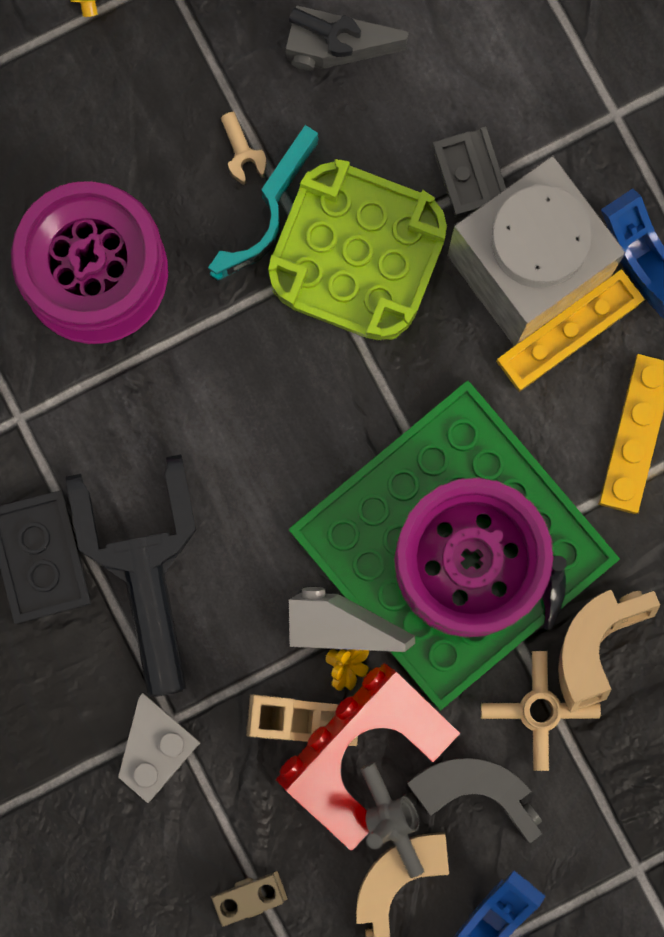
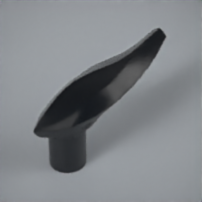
M555 554L553 555L550 580L542 595L545 606L544 629L549 630L552 629L557 620L566 591L565 568L567 563L565 558Z

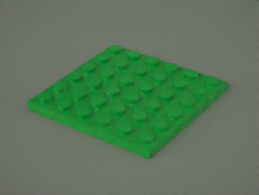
M469 380L288 529L345 598L415 636V644L406 652H389L439 711L542 626L545 622V606L543 597H541L528 614L507 628L487 636L467 638L445 634L430 627L414 614L402 597L398 586L394 558L397 541L408 515L423 497L444 484L459 479L471 478L498 481L519 491L533 503L543 517L551 537L553 555L562 556L566 560V591L561 609L620 560L617 554ZM480 514L476 518V523L478 527L486 529L490 527L491 519L486 514ZM444 522L437 526V533L441 537H448L452 534L453 530L450 524ZM508 543L504 546L503 552L506 557L515 558L518 555V548L515 544ZM466 552L461 553V556L465 558L461 564L466 570L471 566L476 570L480 568V565L477 563L480 559L479 554L476 552L471 555ZM435 560L428 561L425 565L426 573L431 576L437 575L441 570L440 564ZM501 581L493 583L491 588L492 593L497 597L504 596L507 591L506 585ZM456 590L452 595L453 602L459 606L464 605L468 600L467 593L463 590Z

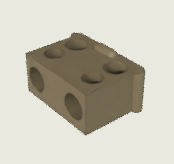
M278 871L254 880L246 878L236 882L235 887L211 896L219 921L223 927L239 920L259 915L265 910L283 904L288 899ZM268 884L274 887L275 892L273 896L265 897L262 895L261 888L263 885ZM225 900H234L238 905L236 910L227 911L224 907Z

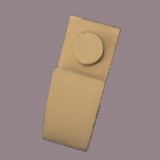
M611 589L592 599L573 619L563 642L558 664L560 688L570 713L607 700L611 687L600 662V644L609 634L618 629L655 617L660 607L655 591L642 594L641 591H635L623 596L619 600L620 603H617Z
M250 695L246 736L308 742L309 737L316 729L321 726L325 727L335 716L338 704ZM358 736L348 746H357Z
M444 832L410 837L425 871L418 877H409L395 845L382 853L372 864L362 881L356 905V923H372L373 929L365 930L366 937H390V905L395 894L406 883L420 877L449 875L446 835Z

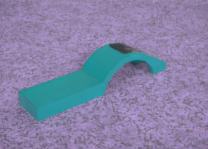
M306 125L303 127L261 189L262 198L269 207L271 214L269 229L261 241L244 251L234 253L219 251L208 267L211 271L210 276L220 280L260 261L273 248L279 233L278 202L317 146L318 133Z

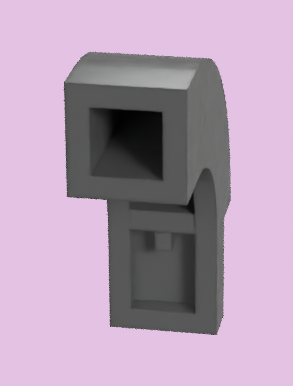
M472 758L450 759L425 768L406 782L430 816L457 797L468 794H480L493 799L501 806L526 842L531 843L542 835L537 826L543 821L529 802L524 806L519 802L532 791L520 778L500 765Z

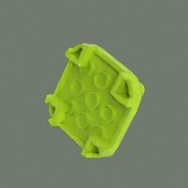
M335 159V162L321 164L312 171H307L300 182V188L274 253L271 255L269 276L272 292L283 304L291 309L362 337L376 340L395 339L408 329L415 318L443 248L447 230L444 212L435 201V197L424 190L420 193L352 167L349 161Z

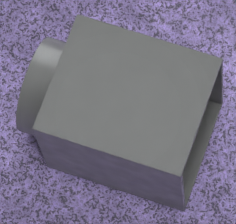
M552 156L455 225L447 256L511 343L516 346L610 278L625 255V251Z

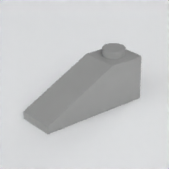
M323 587L302 588V593L289 599L290 647L406 652L415 644L414 635L339 594L325 593V588Z

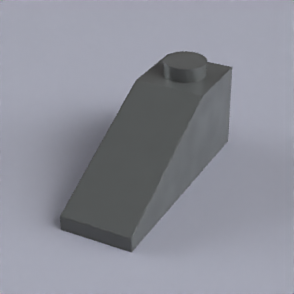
M296 5V8L329 23L337 22L342 17ZM353 19L361 30V37L356 38L348 33H341L337 37L341 43H346L353 48V54L346 57H335L328 54V44L324 37L292 23L286 45V60L292 61V65L299 69L314 70V67L325 69L401 52L407 48L409 32Z

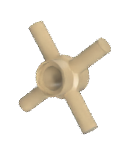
M532 651V691L527 693L520 703H481V719H521L522 723L533 731V771H549V730L553 729L560 719H600L601 715L600 703L570 713L567 704L560 703L556 695L548 691V651ZM537 699L546 701L551 709L549 718L541 723L535 721L530 714V707Z

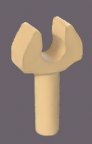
M235 112L224 114L221 116V120L235 152L233 160L228 162L231 176L245 185L246 178L242 166L246 162H253L260 177L263 178L267 164L264 151L249 148Z

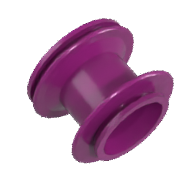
M92 181L61 185L45 193L31 205L22 217L14 235L11 249V264L16 285L39 320L54 333L66 339L85 344H105L123 339L147 323L163 299L168 280V260L159 230L145 207L133 196L117 187ZM89 235V236H88L87 238H85V239H81V238H80V237H82V236ZM107 239H114L120 242L119 246L114 250L104 247ZM69 245L68 255L59 257L65 247ZM91 252H93L97 262H89L87 267H84L80 258L82 256L89 257ZM116 264L123 266L124 272L120 277L112 278L108 275L111 266ZM64 272H72L74 274V280L69 285L60 284L61 276ZM97 282L101 285L100 292L94 296L86 294L87 285Z

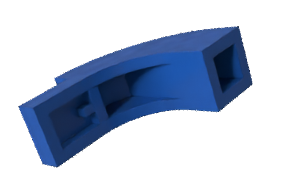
M631 189L602 208L601 212L607 224V229L625 251V255L620 263L644 298L664 319V246L653 228L641 195L634 189Z
M513 871L504 881L501 880L488 893L453 937H510L541 905L546 896L529 881Z

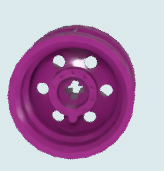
M482 478L455 480L439 486L427 494L409 513L397 541L394 558L396 580L402 597L413 613L430 627L445 634L466 638L487 636L503 630L530 612L542 597L550 580L553 563L551 537L546 523L536 507L516 489L498 481ZM480 514L488 515L491 519L490 527L486 529L478 527L476 523L477 516ZM444 522L450 524L453 530L452 534L448 537H441L437 533V526ZM512 543L517 546L518 555L515 558L505 556L503 549L506 544ZM466 552L471 555L476 552L479 554L480 559L477 563L480 565V568L476 570L471 566L466 570L461 564L465 559L461 556V553ZM435 560L440 564L441 570L437 575L431 576L426 573L425 565L428 561ZM496 581H501L506 585L507 591L502 597H497L492 593L491 588ZM456 590H463L467 593L468 600L464 605L459 606L453 602L452 595Z

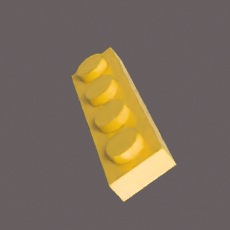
M621 269L507 351L496 362L518 392H520L642 304L645 299Z
M637 354L598 505L632 514H637L639 511L664 412V360Z

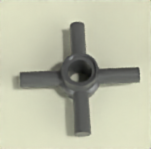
M375 762L368 763L362 766L360 770L377 806L368 809L366 812V823L370 833L367 836L366 842L370 848L378 849L384 842L392 840L409 877H418L425 871L408 834L417 831L419 828L418 814L415 809L417 798L413 793L408 792L401 798L392 800Z

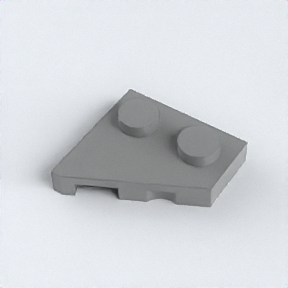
M142 693L138 699L118 778L147 803H150L201 742L147 695Z

